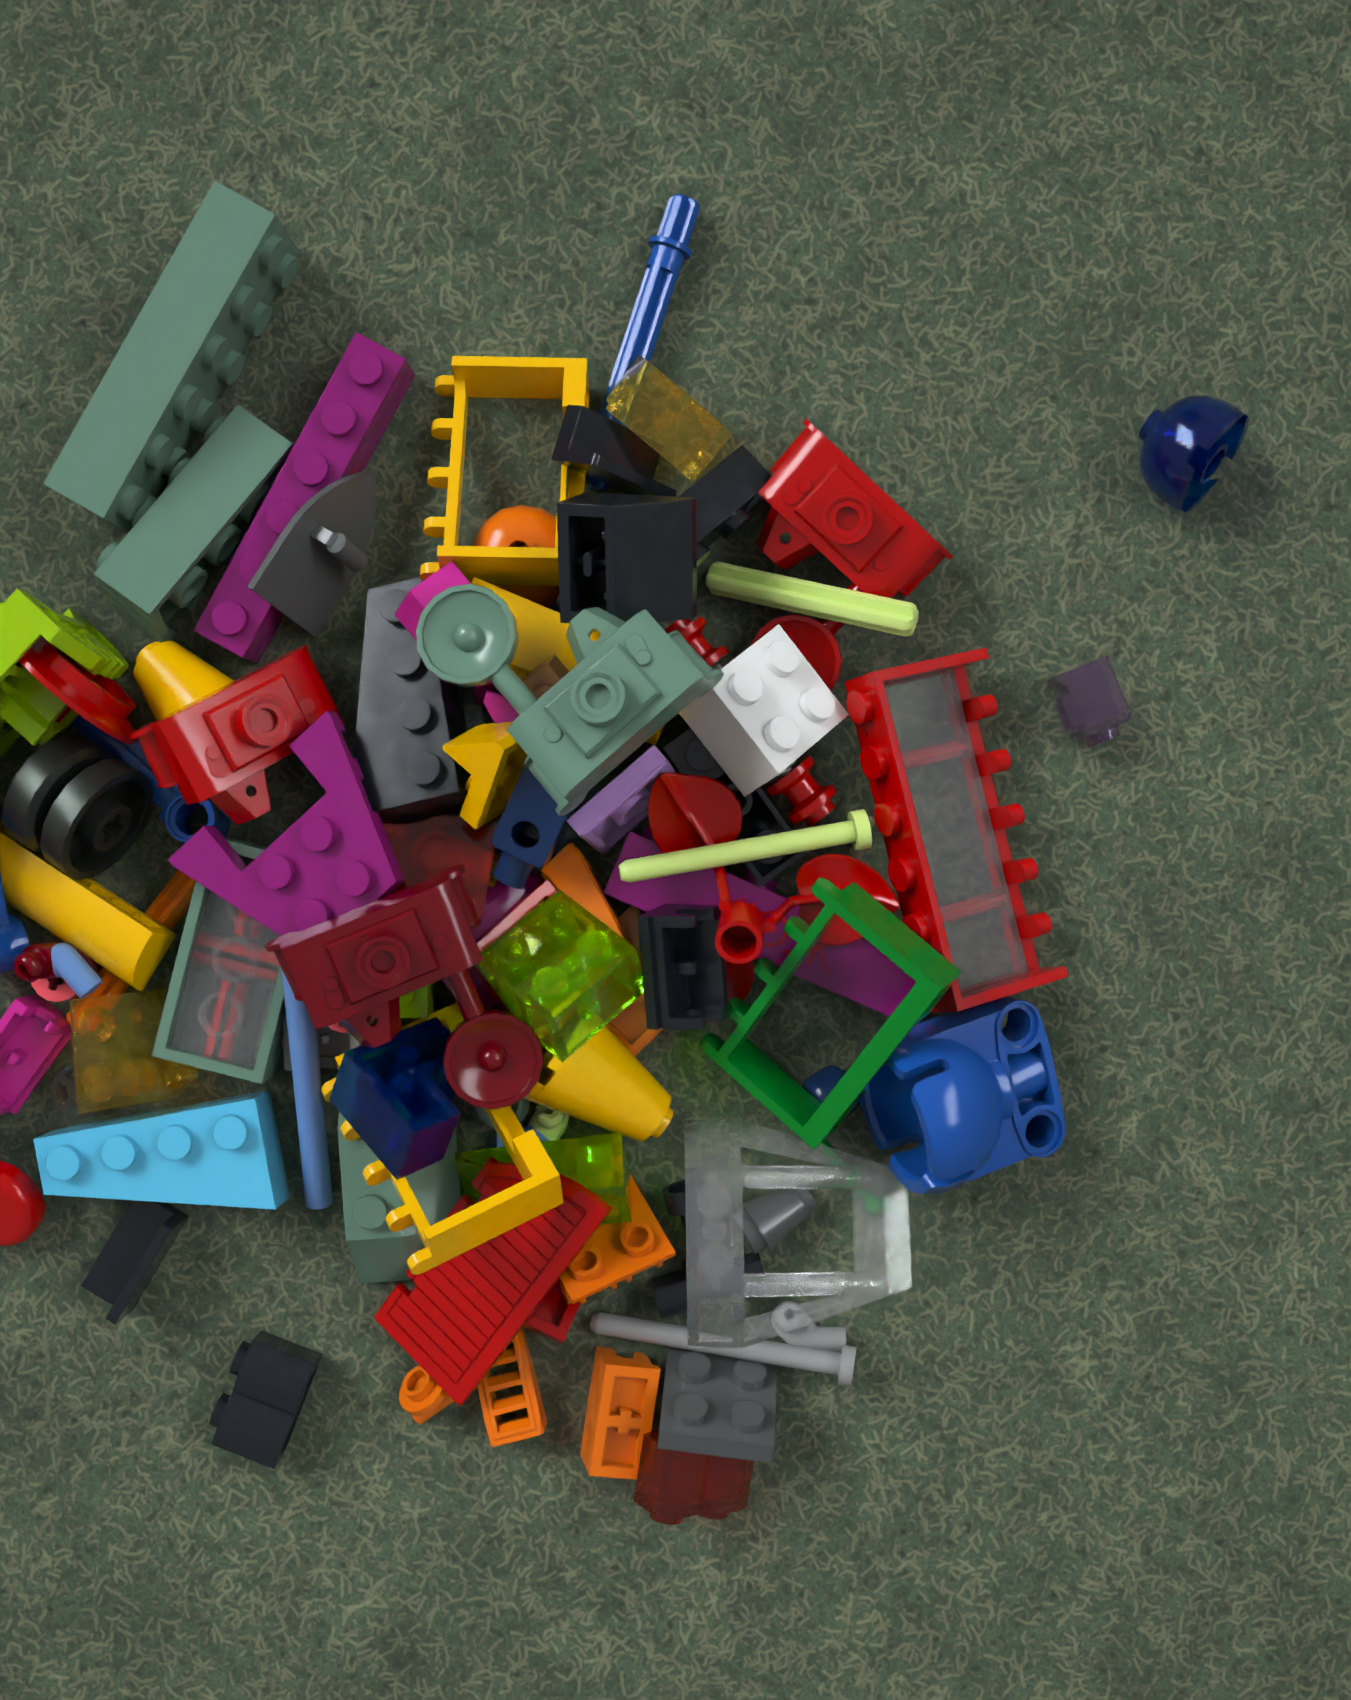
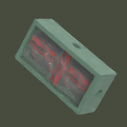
M223 836L247 866L268 847ZM195 881L152 1056L263 1084L278 1075L284 1051L282 1037L286 1009L282 970L274 952H267L265 949V945L269 941L280 935L197 881Z

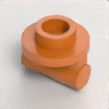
M420 1365L407 1373L399 1391V1402L402 1408L411 1414L419 1425H422L454 1402Z

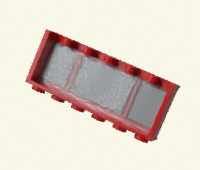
M987 647L873 671L844 682L847 691V711L851 720L855 723L861 747L860 763L864 774L869 779L875 803L874 819L878 830L883 835L889 860L888 875L892 886L897 892L903 916L902 922L962 972L930 1013L962 1011L1069 977L1066 966L1039 968L1032 938L1049 934L1052 930V922L1045 912L1030 914L1025 912L1018 883L1036 879L1038 877V866L1032 858L1012 860L1005 829L1022 825L1025 820L1023 808L1018 803L999 806L991 774L1009 770L1011 767V757L1005 749L985 752L978 720L996 715L998 709L997 701L991 694L972 698L965 672V666L989 658Z

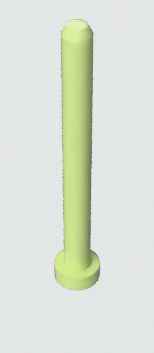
M864 809L848 812L847 821L628 859L619 864L618 868L621 881L632 883L852 843L855 851L872 847V832L868 815Z

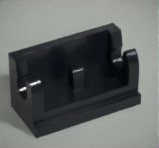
M663 904L637 917L647 1029L700 1030L705 1029V1021H723L729 1017L725 959L719 955L715 947V936L721 914L719 906Z

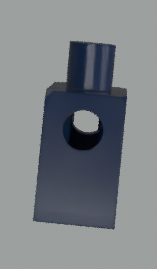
M525 765L490 842L491 845L503 851L492 873L493 877L516 889L524 888L533 867L543 869L553 859L569 827V823L566 820L576 813L579 807L578 805L568 814L559 816L555 812L558 806L557 803ZM526 821L533 823L537 827L539 836H534L528 831Z

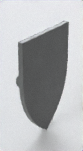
M363 471L342 477L311 497L286 525L247 586L314 637L317 636L355 573L363 570L368 563V556L365 552L371 537L375 517V473Z

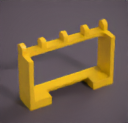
M452 356L451 366L453 375L438 376L435 379V393L442 397H454L453 418L435 419L432 421L431 435L434 438L451 440L449 467L430 468L427 483L431 487L447 489L445 517L426 518L423 528L426 536L444 538L443 546L438 545L437 547L438 562H427L420 566V579L424 581L452 561L470 583L476 577L492 585L559 586L557 513L555 548L458 546L469 397L562 399L564 419L568 405H580L589 409L590 387L587 358ZM562 465L560 501L585 493L586 475Z
M457 1002L430 1014L428 1019L421 1018L401 1027V1031L390 1042L375 1048L361 1045L335 1057L340 1076L329 1080L321 1088V1092L327 1102H335L344 1097H349L358 1115L346 1120L341 1125L340 1130L345 1140L354 1141L368 1134L380 1158L364 1168L362 1174L367 1184L373 1186L391 1179L403 1203L402 1206L389 1212L385 1218L390 1230L397 1232L414 1224L425 1248L413 1253L407 1259V1265L414 1275L422 1274L564 1203L560 1175L534 1129L525 1132L511 1106L497 1109L484 1108L521 1174L523 1181L430 1226L361 1090L444 1052L448 1037L457 1024L464 1020Z

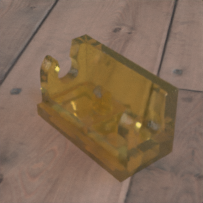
M639 355L607 397L606 401L609 404L605 409L694 482L733 433L647 359Z

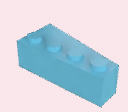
M270 1090L59 1128L33 1139L44 1195L276 1210L290 1198Z

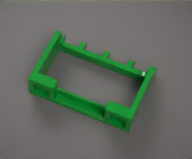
M818 878L811 887L812 893L825 904L812 924L808 925L801 918L791 916L783 926L784 931L797 944L782 965L779 967L772 960L762 957L754 966L756 975L767 985L753 1005L750 1007L743 1000L735 997L731 998L728 1002L729 1017L738 1025L726 1042L716 1034L706 1033L699 1043L704 1053L813 1150L837 1130L866 1093L865 1087L911 1029L931 1012L962 973L858 884L853 882L840 890L825 878ZM838 915L915 980L916 984L821 1104L748 1040L747 1037Z

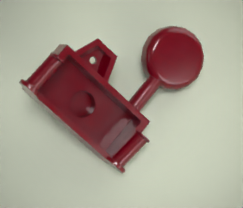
M463 864L446 868L434 874L428 880L300 932L296 931L281 935L265 945L267 952H274L294 993L295 999L304 1002L315 1029L340 1022L362 1046L378 1047L390 1042L401 1031L399 997L446 978L464 1019L457 1024L448 1037L443 1055L447 1081L457 1096L476 1107L497 1109L511 1106L527 1096L539 1080L543 1056L537 1035L526 1021L512 1012L495 1009L485 1010L468 968L481 962L483 958L472 932L480 927L481 921L462 877V874L466 871ZM374 1015L378 1020L375 1024H369L366 1021L367 1017Z

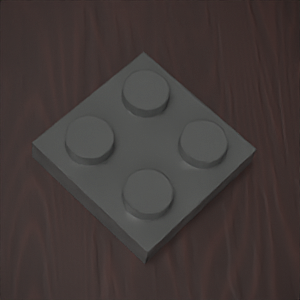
M668 1348L657 1449L772 1463L775 1448L777 1365Z

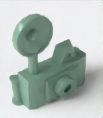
M473 584L451 586L434 596L421 612L416 628L417 651L425 666L446 683L461 687L485 685L490 681L519 714L507 731L528 755L524 765L557 803L558 806L555 812L559 816H564L575 809L585 799L587 792L692 700L712 690L724 676L721 669L713 670L679 631L676 630L667 634L646 609L625 622L599 607L583 609L570 621L566 633L577 666L537 699L509 666L514 659L519 638L517 620L508 604L489 588ZM594 631H599L600 638L592 641L590 639L591 634Z

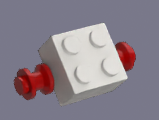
M700 616L693 622L691 619L676 620L664 631L667 634L672 631H679L713 670L719 668L724 673L720 682L712 690L701 697H696L679 714L744 797L777 776L778 778L765 790L770 796L783 794L793 806L788 816L792 825L804 820L808 827L817 823L835 808L830 798L838 790L833 784L819 786L812 777L810 771L815 761L811 755L806 756L795 765L793 764L796 762V759L849 715L779 624L726 666L722 667L719 663L713 668L715 663L730 652L725 645L712 647L702 635L707 624L703 616Z

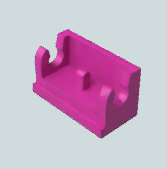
M37 993L15 998L0 1019V1116L8 1112L14 1115L18 1114L77 1031L66 1021V1014Z

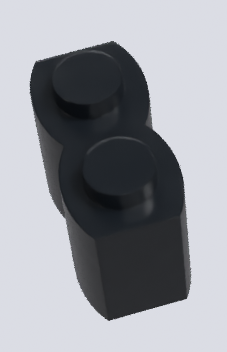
M262 1330L251 1343L243 1341L230 1367V1373L237 1376L232 1394L222 1393L210 1418L209 1425L217 1428L212 1445L275 1469L288 1446L323 1354Z

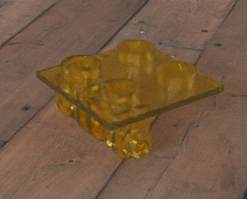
M168 988L69 1000L77 1113L81 1114L183 1097L182 1089L187 1088L190 1082L197 1079L198 1068L152 1056Z

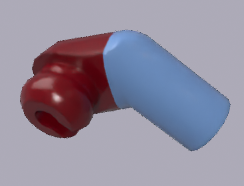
M35 943L27 946L14 960V970L20 979L26 982H34L38 978H63L80 999L89 996L104 982L80 953L67 943Z

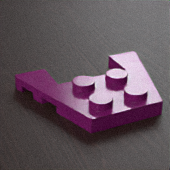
M325 711L289 745L325 789L326 794L247 866L214 825L203 826L168 859L173 867L280 936L290 932H300L386 897L405 881L377 811L372 810L361 780L364 779L357 758L351 757L342 732L346 730L342 720L336 712Z

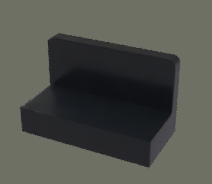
M567 406L551 460L627 494L675 497L677 490L653 480L663 448L662 444L584 406Z
M133 1200L130 1202L81 1285L113 1305L106 1320L116 1325L134 1310L189 1217L187 1214L164 1202Z

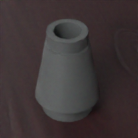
M799 1179L793 1184H788L741 1203L742 1210L731 1217L751 1251L757 1254L765 1248L770 1252L810 1212L818 1207L808 1188Z

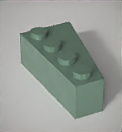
M237 405L227 418L224 416L217 418L205 434L204 445L192 459L186 457L175 466L169 477V486L156 501L150 499L140 507L133 519V528L120 543L113 542L108 545L98 558L96 563L97 570L93 575L112 610L153 640L160 642L171 641L176 632L168 627L181 608L187 607L193 611L205 594L202 589L208 578V569L212 564L215 566L225 565L235 552L242 538V530L238 527L243 520L251 525L290 454L293 443L240 405Z

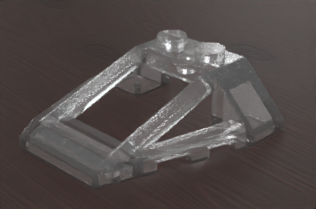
M740 1119L684 1120L688 1348L747 1347L912 1287L908 1189L895 1178L887 1165L821 1144L813 1150L800 1137ZM741 1147L824 1166H742ZM743 1189H851L854 1272L744 1273ZM829 1296L745 1318V1297Z

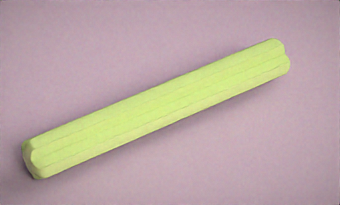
M719 561L710 565L705 579V586L714 595L905 637L911 636L914 633L919 617L916 605L911 602Z

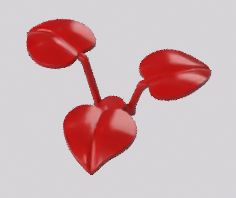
M664 772L657 776L649 796L648 817L652 836L662 853L735 841L741 830L743 812L740 802L731 789L722 782L706 776ZM841 854L821 855L805 862L799 868L796 883L800 895L790 896L769 917H764L762 912L751 903H733L730 898L725 867H715L714 872L720 899L719 909L722 911L715 936V947L719 955L725 959L728 1002L734 997L744 1000L749 994L755 976L752 960L761 952L764 933H773L776 930V925L797 906H800L798 917L808 925H811L825 906L811 891V887L818 878L829 880L840 890L855 882L893 914L899 909V902L888 882L876 870L858 859ZM837 915L818 942L839 946L855 942L863 936Z

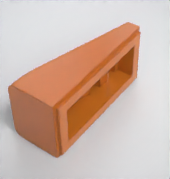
M573 842L567 844L541 870L543 873L541 876L552 884L562 898L621 958L625 957L627 959L634 952L628 934L608 897L603 893L604 890L586 857Z
M523 1327L512 1340L514 1347L505 1349L492 1366L495 1367L517 1361L518 1370L491 1376L489 1371L477 1386L491 1447L539 1436L546 1429L547 1417ZM522 1384L523 1393L500 1399L496 1398L495 1391ZM527 1408L528 1415L502 1421L501 1414Z

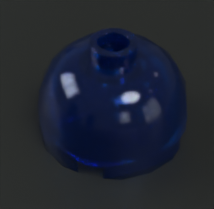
M1206 395L1188 396L1175 401L1164 412L1158 409L1152 412L1139 432V439L1144 442L1139 456L1140 473L1149 489L1171 507H1175L1180 511L1183 510L1184 512L1192 510L1204 499L1219 480L1210 478L1216 472L1224 457L1226 456L1233 460L1247 432L1249 417L1229 402Z

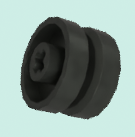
M63 734L40 747L26 760L15 775L4 798L2 822L7 834L39 854L43 853L45 860L77 880L93 878L115 864L137 839L151 811L153 790L150 779L119 758L113 759L111 753L83 734Z

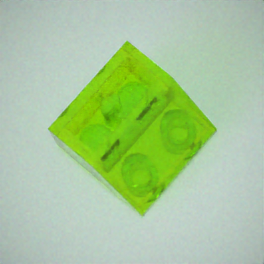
M558 890L481 953L483 960L476 964V967L510 1012L526 1022L539 1039L540 1044L561 1062L566 1060L644 993L642 969L636 948L561 890Z

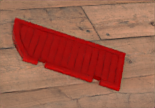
M489 1157L471 1182L472 1186L482 1195L477 1203L523 1181V1178L514 1162H499L497 1159ZM560 1173L563 1204L422 1274L414 1275L408 1269L406 1272L407 1276L417 1286L411 1292L404 1284L398 1283L374 1316L375 1320L459 1406L466 1402L613 1209L595 1193ZM463 1194L446 1218L476 1204V1202L467 1194Z

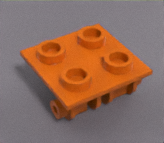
M628 1169L586 1187L613 1209L560 1277V1289L568 1304L579 1302L582 1305L587 1302V1297L608 1287L614 1290L617 1288V1283L623 1280L626 1283L631 1282L633 1275L653 1266L658 1269L663 1266V1261L676 1256L674 1248Z

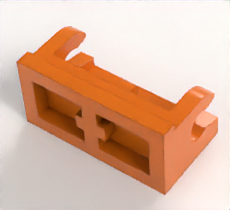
M596 1346L580 1450L581 1458L589 1476L644 1480L661 1369L659 1366L653 1365L644 1353L634 1352L633 1358H625L616 1355L617 1352L613 1348Z

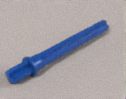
M675 194L669 198L658 233L649 238L648 245L652 248L599 412L600 415L629 428L683 260L690 259L692 254L688 244L700 206L696 200L682 194ZM586 475V487L597 491H604L609 488V485Z

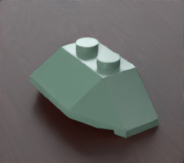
M408 1068L362 1089L361 1092L431 1226L444 1220L462 1196L456 1113ZM344 1097L340 1099L337 1130L345 1240L359 1282L362 1284L411 1280L406 1274L409 1269L407 1259L425 1246L414 1224L401 1231L392 1232L385 1218L389 1212L402 1206L403 1203L391 1179L373 1186L367 1184L362 1172L366 1166L380 1158L368 1134L354 1141L345 1140L340 1127L346 1120L358 1114L349 1097Z

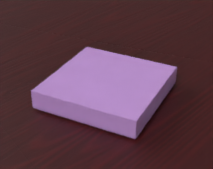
M653 745L566 821L582 839L600 854H606L623 840L630 831H633L648 818L649 796L657 776L664 772H677L658 748Z

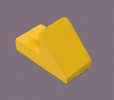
M512 722L475 726L445 743L442 747L444 752L471 774L465 785L467 795L459 816L475 830L504 812L524 768V761L528 755L507 731Z

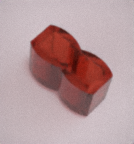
M659 1430L647 1432L643 1435L634 1502L648 1511L649 1517L652 1520L662 1524L676 1525L682 1523L683 1518L697 1514L708 1519L721 1520L727 1518L728 1513L740 1511L747 1507L754 1461L657 1449Z

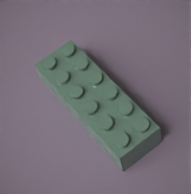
M214 181L43 483L45 486L127 532L133 528V519L140 507L150 499L155 501L167 487L169 477L175 466L182 459L190 458V452L187 450L197 432L204 433L213 423L218 410L215 400L225 383L231 385L239 377L245 363V356L242 353L252 335L255 337L260 336L268 326L272 316V307L269 305L279 287L287 288L297 274L300 263L297 255L300 251L275 214L221 183Z

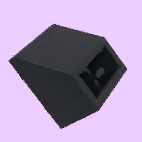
M585 492L557 503L560 623H570L583 609L599 607L625 622L644 609L657 622L693 619L697 616L696 498Z

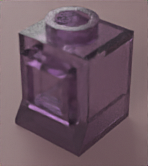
M1108 656L1045 681L1047 686L1059 694V697L1054 698L1053 701L1067 735L1075 733L1077 739L1085 738L1088 747L1121 735L1117 725L1133 719Z

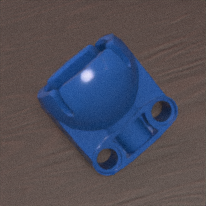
M1009 996L962 1011L948 1012L915 1025L865 1087L866 1093L860 1099L869 1132L878 1149L883 1151L889 1150L911 1141L920 1144V1146L914 1149L892 1154L888 1163V1167L895 1178L910 1192L941 1194L957 1188L963 1183L1031 1156L1047 1157L1057 1151L1065 1136L1062 1099L1050 1044L1038 1010L1031 1003ZM1008 1012L1007 1023L1005 1027L1001 1030V1023L1003 1017ZM1031 1120L1030 1128H1029L1028 1131L1025 1133L1027 1124H1028L1029 1121Z

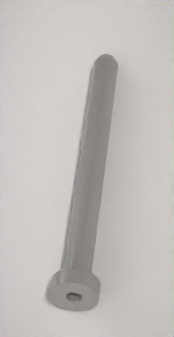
M605 1312L595 1313L591 1317L590 1329L599 1335L838 1376L837 1385L852 1387L857 1350L855 1346L843 1345L842 1353Z

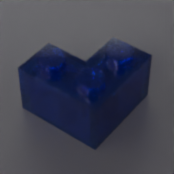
M437 1017L401 1030L390 1042L378 1047L370 1048L361 1045L345 1051L329 1098L396 1180L443 1160L461 1114L451 1102L456 1093L447 1081L443 1062L446 1041L451 1032Z

